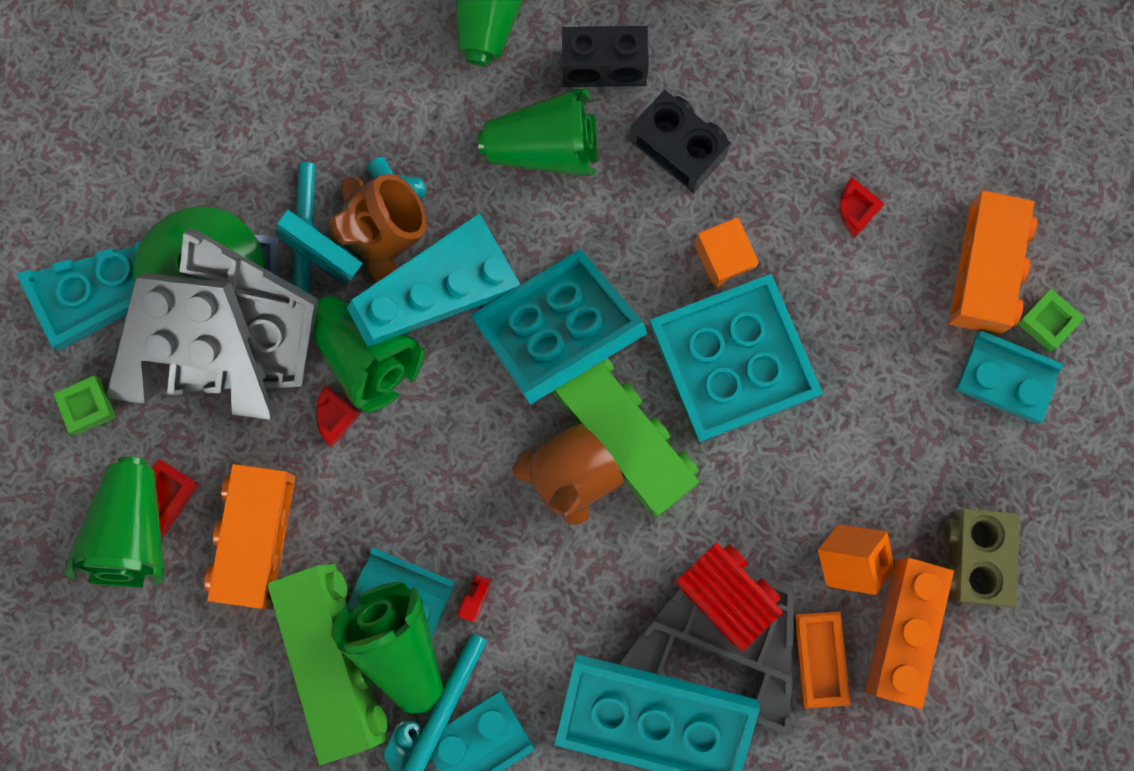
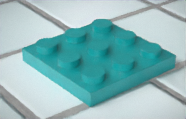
M581 249L470 315L477 329L530 405L647 334L640 317Z
M772 274L650 319L649 326L698 444L823 395Z

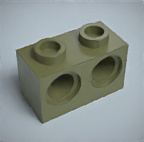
M965 508L952 512L951 519L948 518L945 521L943 530L944 544L950 546V563L945 564L944 568L954 570L948 602L995 607H1017L1020 514ZM975 523L981 525L986 531L987 540L983 547L975 544L971 537V530ZM974 569H978L985 578V586L980 593L975 592L969 582L970 574Z

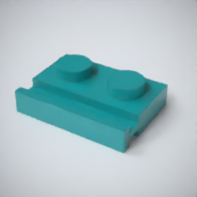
M288 209L278 221L274 233L276 238L344 286H347L362 265V262L356 259L350 250L343 245L335 244L320 233L319 229L310 221L301 216H296Z
M980 330L977 332L955 390L1035 424L1042 423L1057 384L1058 373L1062 370L1064 364Z
M372 547L370 557L366 566L363 567L346 606L347 609L352 611L361 603L358 596L372 588L386 583L405 582L408 589L412 590L414 586L422 598L432 639L456 582Z
M499 691L446 725L430 758L438 771H504L535 751L536 748L502 691Z

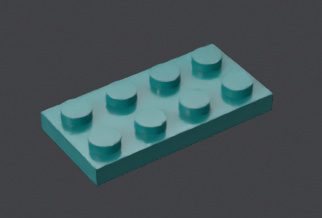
M576 654L554 746L652 771H743L760 711V704L757 699Z

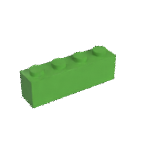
M606 358L555 389L552 393L577 424H582L589 429L606 447L616 461L624 482L654 519H657L700 483L695 476L699 469L684 451L677 454L666 441L671 437L667 429L655 416L650 420L638 407L642 404L639 395L627 382L622 386L610 373L614 370V366Z
M336 564L317 565L267 583L319 766L371 749L388 741L386 736L387 719L383 709L377 705L372 689L374 682L337 648L331 637L332 625L336 617L347 606L345 598L347 595L346 581L343 575L337 571Z

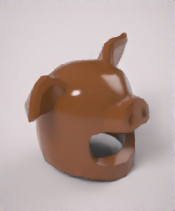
M381 175L370 180L365 185H363V182L358 177H346L341 181L340 186L343 208L340 213L332 216L328 221L329 237L335 244L345 245L356 257L365 259L368 273L374 283H377L398 269L394 259L408 250L423 236L427 229L426 214L417 193L405 180L397 175Z
M582 424L574 425L556 434L541 444L536 451L530 448L522 452L512 467L514 476L522 481L531 482L543 503L556 514L562 515L564 522L569 524H580L588 520L589 506L624 485L621 471L612 455L600 440Z

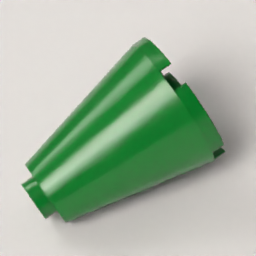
M455 0L458 51L466 56L465 61L467 63L487 67L490 66L491 61L500 59L523 0Z
M574 89L487 120L484 124V130H479L478 132L480 154L487 156L491 164L584 177L595 175L596 170L589 165V162L598 161L597 128L595 114L586 115L584 103L592 102L588 90Z
M336 296L319 298L313 340L351 403L358 409L360 407L364 412L371 413L383 409L394 402L400 394L393 391V389L405 377L412 383L418 376L424 363L425 352L415 339L406 334L368 347L347 310L349 303Z
M125 456L118 458L117 463L107 465L66 560L64 574L67 577L76 580L77 572L90 574L89 584L123 588H141L144 585L145 578H153L154 586L160 585L163 582L165 571L155 471L146 466L145 460Z
M399 581L382 584L358 596L361 603L350 613L345 607L336 617L331 631L333 641L337 648L404 712L412 714L425 713L431 710L442 695L443 684L419 592L414 586L411 590L408 589L405 582Z

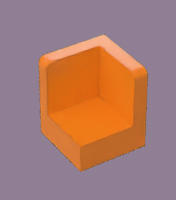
M738 217L698 233L694 246L715 291L723 288L727 279L757 267L758 259Z
M837 525L818 549L825 583L828 587L877 595L895 569L888 531Z

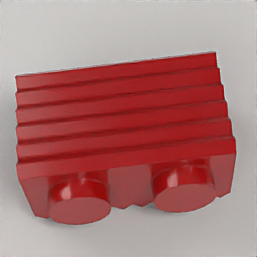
M716 542L686 569L674 583L733 647L743 652L782 615L783 611L776 605L781 598L764 579L760 578L756 583L743 570L748 564L747 561L732 545L727 544L722 548Z

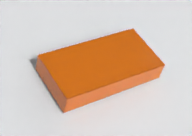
M841 612L794 615L803 708L851 705Z

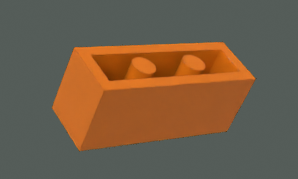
M982 190L970 203L949 325L976 331L981 330L1000 336L1018 324L1023 312V300L1018 299L1020 286L1026 281L1030 270V259L1025 258L1027 244L1032 241L1037 228V218L1032 217L1035 201Z
M232 464L231 475L227 474L222 484L221 497L223 501H226L223 518L218 519L213 532V544L217 546L214 564L209 565L205 575L204 587L206 591H209L207 601L259 609H272L273 602L267 583L278 579L295 475L286 471Z
M912 558L895 560L894 563L895 569L892 572L864 693L923 710L954 570Z

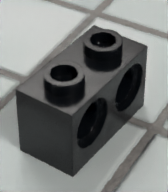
M648 25L562 27L563 87L646 86L649 68Z
M665 89L631 125L629 139L633 145L693 194L726 158L731 143L727 140L725 132L718 125L703 121L695 114L693 107L687 100L680 96L674 97ZM661 121H668L676 129L664 132L659 130L655 124ZM693 147H700L709 156L702 159L694 158L689 154L688 150Z

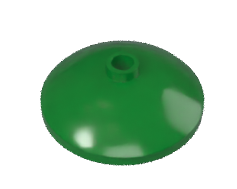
M213 207L185 208L161 219L145 235L135 255L133 283L135 284L136 277L145 272L206 279L180 273L183 233L189 228L201 232L265 269L264 254L255 234L243 221L233 214Z

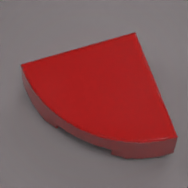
M851 177L841 194L840 214L845 227L856 238L885 203Z
M325 385L317 399L316 419L320 435L329 446L333 447L359 417L360 413L330 387Z
M479 574L473 577L468 594L463 597L457 612L459 614L458 617L470 622H477L492 579Z

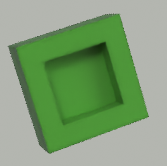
M1049 289L1020 318L1018 325L1048 352H1052L1084 320V317L1054 290Z
M95 375L53 393L69 434L76 436L117 418L111 402L107 398V392L102 379Z

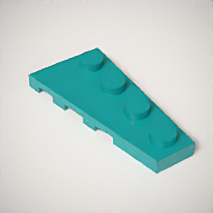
M479 213L353 298L347 306V310L366 345L370 347L390 338L492 302L518 287L520 283Z
M142 241L136 242L135 246L116 251L111 248L96 252V256L74 262L69 259L53 263L51 268L35 272L30 269L16 273L52 348L60 351L127 315L134 288V259Z

